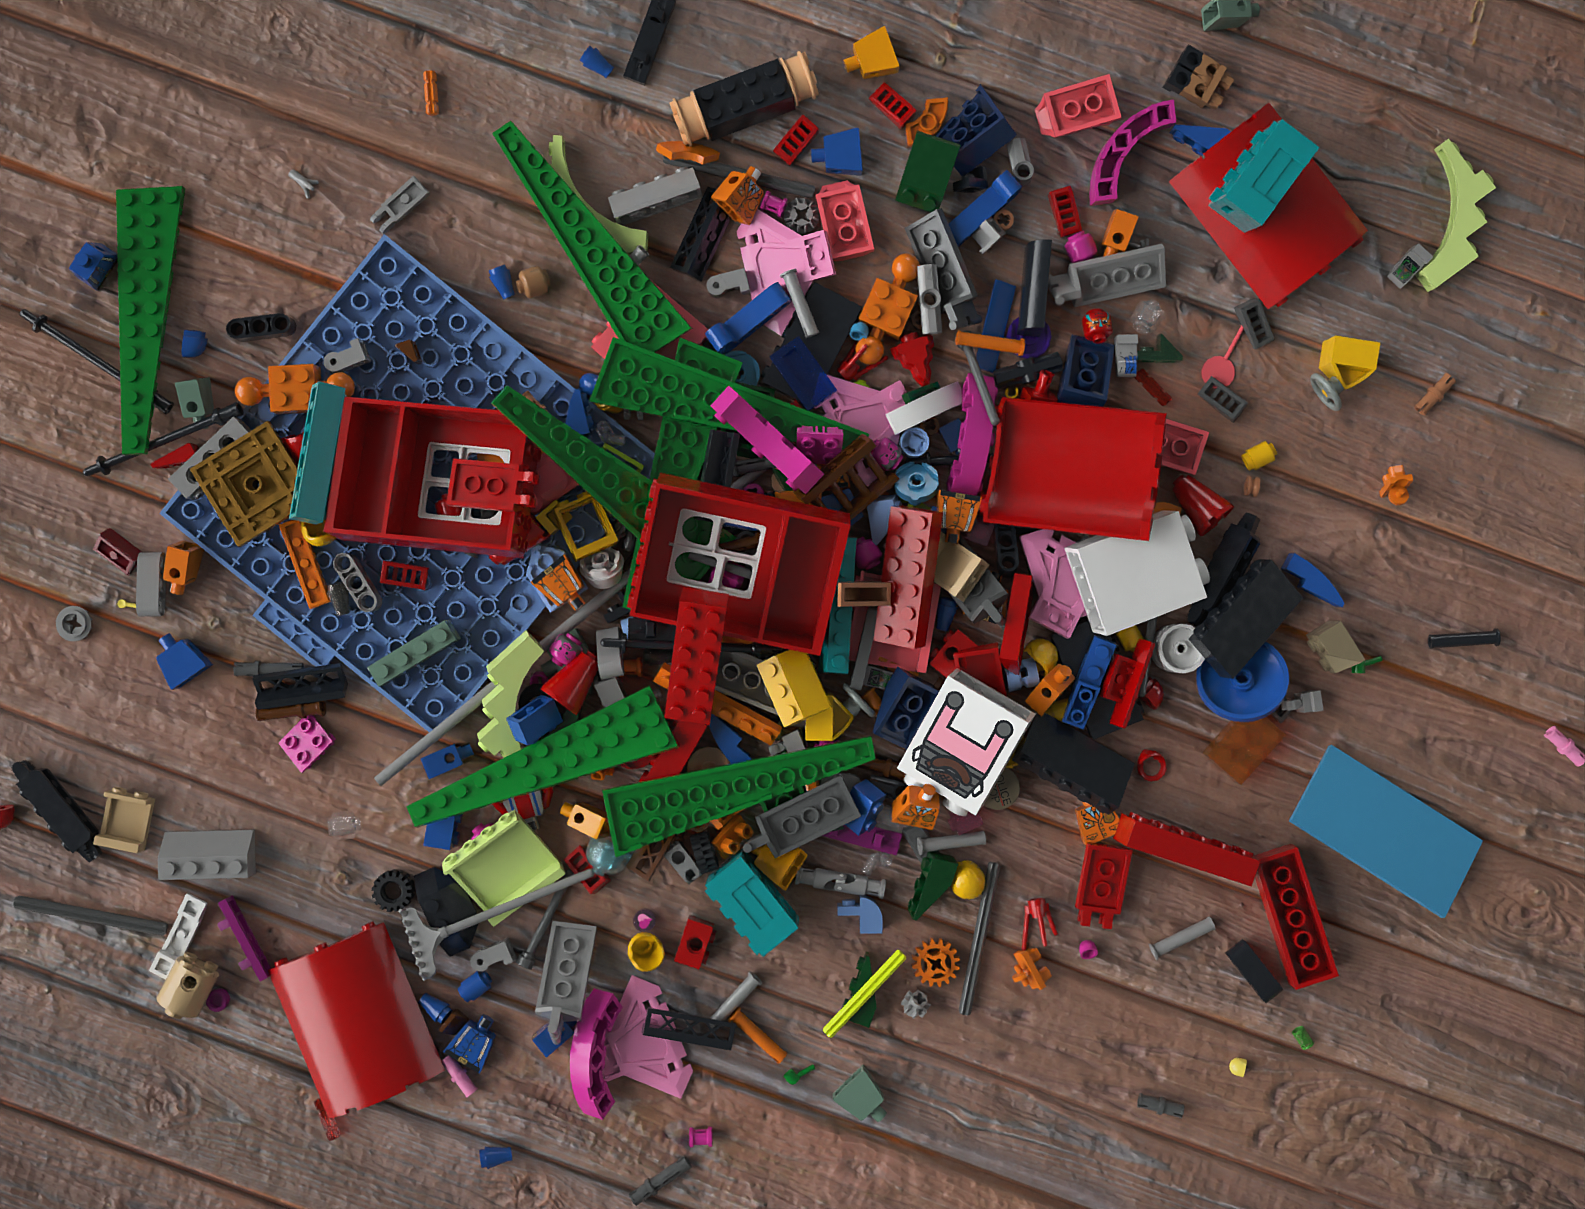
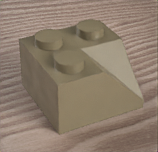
M1327 621L1306 634L1309 639L1307 641L1308 646L1314 653H1318L1321 658L1319 663L1326 672L1338 673L1365 661V658L1341 621Z

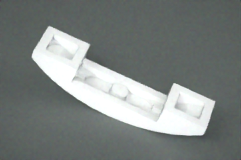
M957 381L885 414L894 434H899L923 421L961 405L962 391L959 382Z
M190 893L185 895L177 912V919L162 949L158 951L149 969L150 972L166 980L177 957L183 956L191 945L205 914L207 902Z

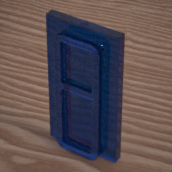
M799 336L769 356L807 411L817 407L837 392L836 387Z

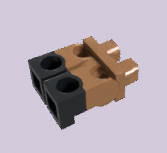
M1188 44L1162 88L1169 92L1172 90L1200 108L1206 105L1216 110L1224 97L1215 93V88L1218 86L1227 91L1234 78L1225 72L1227 67L1222 64L1220 65Z

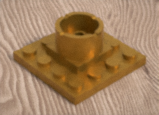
M270 421L264 422L190 468L237 547L244 546L289 518L298 466Z

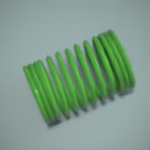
M1299 1026L1292 1031V1034L1303 1050H1307L1314 1045L1313 1040L1303 1026Z

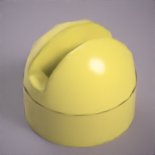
M1234 1058L1229 1064L1230 1071L1236 1076L1243 1077L1247 1060Z

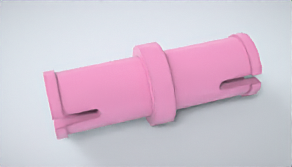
M1552 726L1546 731L1544 736L1557 747V751L1560 754H1565L1577 767L1585 763V754L1574 745L1575 742L1571 738L1564 736L1556 726Z
M449 1055L441 1060L443 1066L452 1077L451 1081L457 1083L466 1098L478 1089L466 1074V1068L463 1069L457 1060Z

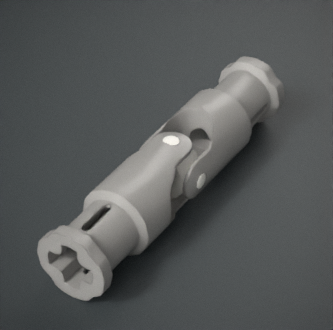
M802 866L795 878L796 885L799 883L813 885V888L860 896L868 894L879 896L881 899L884 897L886 886L885 879L880 881L868 879L867 876L821 868L813 870L802 868Z

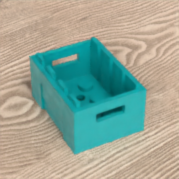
M1283 119L1278 122L1273 121L1270 127L1262 132L1257 131L1250 141L1253 144L1248 151L1246 149L1243 150L1236 160L1239 163L1234 170L1232 168L1229 169L1222 179L1225 182L1221 188L1216 187L1208 198L1211 200L1208 205L1244 233L1264 224L1276 205L1320 148Z
M743 848L720 865L718 870H714L709 874L705 884L707 887L705 890L706 894L713 902L717 900L722 907L719 910L727 919H733L736 923L734 928L741 937L746 935L750 940L748 945L756 955L760 953L764 957L799 928V915L767 876L754 865V860L747 852H744Z

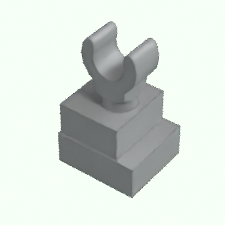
M1307 690L1294 693L1295 699L1285 700L1281 704L1282 710L1287 711L1295 709L1300 713L1324 711L1321 690Z
M800 727L782 736L783 741L771 745L768 749L772 756L786 749L787 752L806 749L808 744Z

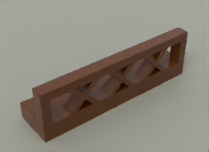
M677 834L669 836L666 841L665 838L661 840L662 849L658 853H652L657 842L635 850L626 867L645 880L650 881ZM649 858L651 868L646 874L641 869Z

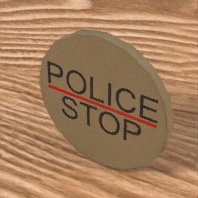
M1009 768L1004 769L984 805L987 808L994 810L1005 809L1011 806L1018 798L1020 791L1019 780Z

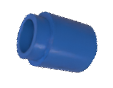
M476 971L461 982L458 992L466 1002L474 1001L491 989L490 983L492 979L486 971Z

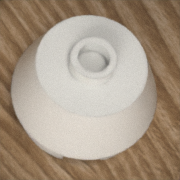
M609 547L580 560V572L593 587L607 589L615 586L621 580L624 558L619 551Z

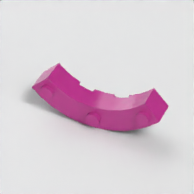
M1174 99L1151 105L1134 114L1107 140L1096 159L1092 171L1089 190L1090 206L1109 204L1118 199L1117 184L1119 170L1124 158L1137 141L1153 132L1170 128L1176 123Z
M968 373L961 389L962 411L966 412V419L960 426L957 444L961 451L959 460H954L946 484L947 491L977 496L982 491V478L989 448L994 444L995 434L992 433L993 425L988 417L972 373ZM983 375L995 407L998 388L995 387L994 377Z
M730 386L710 405L717 412L714 416L723 425L728 422L754 446L751 450L759 458L762 459L765 456L788 478L786 483L794 491L799 488L806 494L824 475L818 467Z
M594 988L585 1001L581 1021H577L570 1050V1077L575 1098L583 1113L603 1120L615 1103L609 1091L607 1081L603 1080L602 1071L605 1068L606 1056L604 1042L607 1031L611 1032L614 1022L623 1007L613 993Z

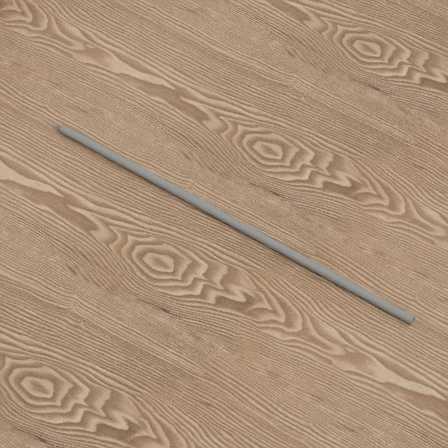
M767 470L745 473L731 485V488L744 490L747 485H750ZM630 568L622 574L621 580L615 586L601 591L539 643L544 650L543 653L550 648L558 635L569 633L627 585ZM490 682L375 776L376 782L380 786L384 785L482 704L481 700L497 685Z

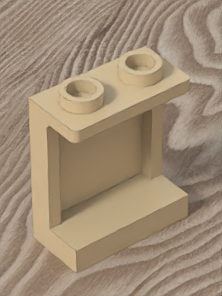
M941 532L934 582L964 602L989 564L959 543L945 542L946 534Z
M113 787L112 790L104 792L107 802L101 832L95 835L93 844L132 853L142 852L146 848L155 798L148 797V793L136 791L132 794L127 793L125 788Z

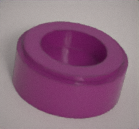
M216 988L210 992L206 1005L211 1011L220 1012L229 1005L230 995L226 990Z

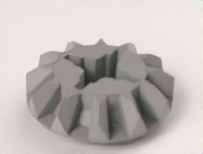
M796 198L789 202L784 210L785 224L798 234L808 233L819 222V209L813 201L807 198ZM808 209L806 213L808 221L800 219L795 222L798 217L796 210L803 212Z
M69 606L58 614L56 629L65 640L80 641L88 637V633L93 629L91 627L93 619L89 616L88 611L80 606ZM77 618V622L82 626L73 629V625L67 621Z

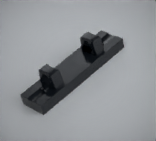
M651 0L623 75L625 79L645 86L674 10L676 0ZM656 17L661 23L653 21L651 18Z
M628 618V639L675 640L676 625L642 618Z

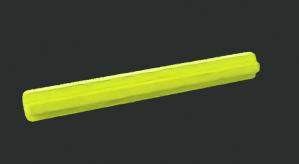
M896 950L823 1028L824 1033L828 1037L832 1038L906 960V956L902 951Z

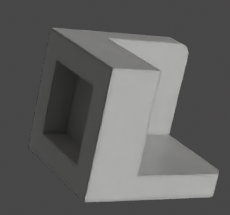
M990 217L980 225V228L972 237L982 247L979 252L983 255L1006 232Z

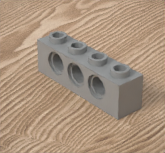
M233 416L168 480L186 499L194 500L201 498L205 493L190 468L226 447L229 440H237L252 430L240 418Z

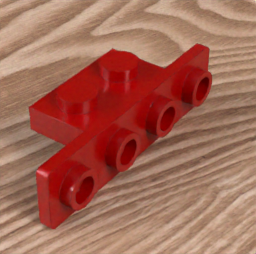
M1139 639L1132 659L1114 653L1099 695L1116 702L1110 724L1124 729L1127 727L1142 681L1145 678L1150 658L1153 655L1155 643Z

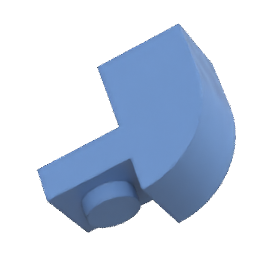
M859 895V903H855L854 899H843L842 903H837L838 916H859L860 934H883L881 909L873 898L867 895Z

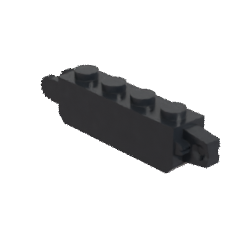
M1246 512L1237 525L1231 523L1228 530L1225 531L1219 547L1214 551L1207 567L1210 581L1203 585L1207 598L1192 603L1186 616L1188 622L1193 623L1194 626L1197 627L1205 621L1208 613L1220 604L1222 597L1235 587L1236 581L1244 575L1261 544L1260 539L1255 535L1261 520L1257 516Z
M27 760L13 763L11 771L15 773L14 775L19 780L16 786L19 788L20 795L30 801L34 806V812L38 816L43 817L48 823V829L52 833L57 834L62 840V846L72 853L78 852L88 862L98 858L102 851L98 845L93 843L95 835H98L99 830L51 771L47 768L36 769Z

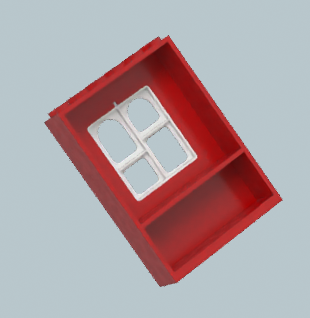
M355 397L344 398L324 525L325 533L347 541L524 558V552H527L529 545L528 539H526L527 532L532 525L531 508L517 506L516 512L498 511L490 519L472 518V508L463 507L460 516L426 513L429 488L432 486L449 488L450 478L433 477L431 475L433 456L436 450L457 451L459 459L468 460L471 453L497 455L503 459L504 463L520 464L523 466L522 472H534L535 475H538L536 469L537 462L541 460V449L499 410ZM524 483L522 495H530L532 498H535L533 493L534 485Z
M660 473L658 479L654 478L649 493V498H653V501L649 500L644 519L649 522L644 524L640 542H643L644 545L640 544L636 558V564L640 566H636L631 586H635V588L632 587L627 603V608H631L630 616L676 625L683 587L729 594L723 636L820 656L851 526L850 513ZM700 516L713 521L708 545L696 544L684 537L682 526L688 518ZM728 522L759 529L760 538L756 554L748 555L721 549L718 543L722 525ZM685 552L715 557L717 564L713 581L706 583L680 576L675 569L676 558ZM727 561H736L752 566L753 570L747 590L723 586L722 579Z

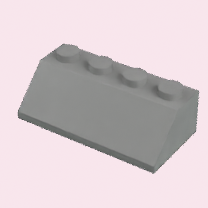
M682 167L677 169L675 174L669 176L667 174L659 175L650 183L639 182L633 185V189L614 191L608 199L617 224L624 226L700 199L703 196L693 167L689 169L688 167Z
M721 652L715 690L778 715L756 666L764 660L742 652Z
M255 829L164 833L158 855V880L248 878L256 874Z

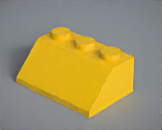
M788 650L756 665L784 727L793 726L832 707L808 653Z

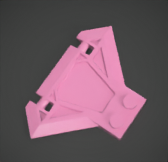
M759 209L756 210L750 225L741 223L737 230L738 239L745 238L746 246L740 248L752 300L776 282L780 283L790 297L785 281L780 277V274L791 269H797L796 275L804 296L813 281L836 275L825 230L802 236ZM753 236H758V243H755ZM791 301L788 306L771 318L764 326L782 336L786 326L789 325L793 318L792 315L795 311L793 302Z
M820 373L812 404L815 409L822 406L826 413L823 417L866 432L873 442L876 439L880 441L882 438L887 437L898 445L901 433L894 434L885 414L905 405L901 395L907 392L900 380L878 391ZM832 399L834 400L837 408L833 409L832 405L829 402ZM862 458L854 466L865 485L869 486L877 477L870 467L865 468L862 462L864 459Z
M1041 529L1019 536L1038 594L1037 601L1028 619L1069 639L1079 618L1087 616L1064 547L1076 542L1063 535L1058 541L1052 538L1054 531L1048 529ZM1047 546L1054 549L1053 553L1046 550Z
M631 975L620 1001L623 1008L618 1014L611 1032L607 1031L604 1042L606 1046L605 1068L602 1071L603 1080L608 1082L624 1075L681 1099L693 1072L691 1064L683 1065L681 1058L687 1056L682 1042L642 1034V1027L647 1014L644 1001H649L650 1008L669 1011L666 1002L659 1004L656 997L662 994L660 986ZM652 1013L650 1024L661 1026L666 1022L662 1015ZM665 1016L667 1020H670L672 1018L669 1016ZM674 1021L671 1022V1026L676 1029ZM673 1062L675 1069L670 1071L668 1064Z

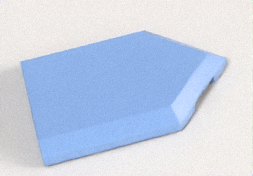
M542 545L533 547L526 572L530 582L562 555H567L566 552ZM584 581L585 587L578 592L579 595L589 589ZM534 586L550 613L559 608Z

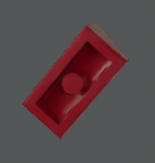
M111 528L100 533L93 548L94 551L127 576L136 568L138 554L142 552Z

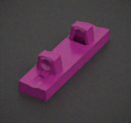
M843 825L822 836L897 856L902 833L875 826L870 832L866 831L858 836L846 825Z
M233 895L218 902L226 918L217 923L220 931L231 927L247 957L238 963L241 970L243 971L252 966L260 982L270 976L268 969H271V966Z

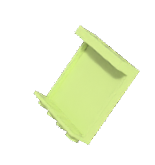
M515 809L510 813L503 814L498 822L484 828L479 836L473 840H468L460 850L449 854L442 862L443 873L445 875L450 874L484 911L550 885L566 874L563 863ZM520 907L490 918L488 921L494 927Z

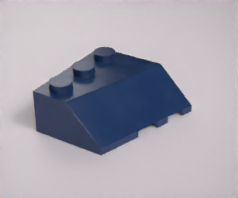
M981 84L976 89V96L971 101L966 100L962 105L964 108L958 116L952 117L936 135V137L960 144L954 167L961 176L973 171L976 166L991 157L993 153L1017 136Z

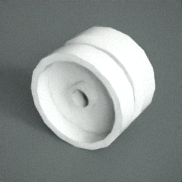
M1170 624L1163 626L1155 632V647L1152 660L1157 667L1166 672L1188 673L1201 666L1205 658L1188 640L1193 634L1195 627L1187 624Z

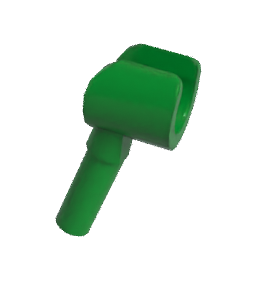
M1378 656L1352 666V673H1365V666L1381 662L1382 657Z
M812 1064L798 1073L790 1069L784 1074V1078L789 1084L794 1085L803 1075L815 1070V1067Z

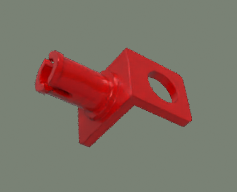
M1041 370L1036 387H1023L1019 399L1057 402L1058 399L1049 390L1054 374L1047 370Z

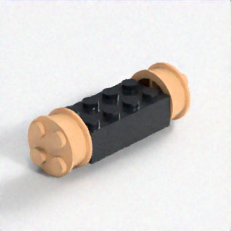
M797 51L796 56L783 60L782 57L779 60L777 58L691 91L690 96L679 100L672 98L673 101L669 102L684 145L689 144V146H692V142L704 137L707 140L711 138V141L796 110L795 106L797 107L800 101L811 97L815 100L816 96L819 95L816 86L817 80L813 70L810 71L808 65L810 64L806 52L801 53Z

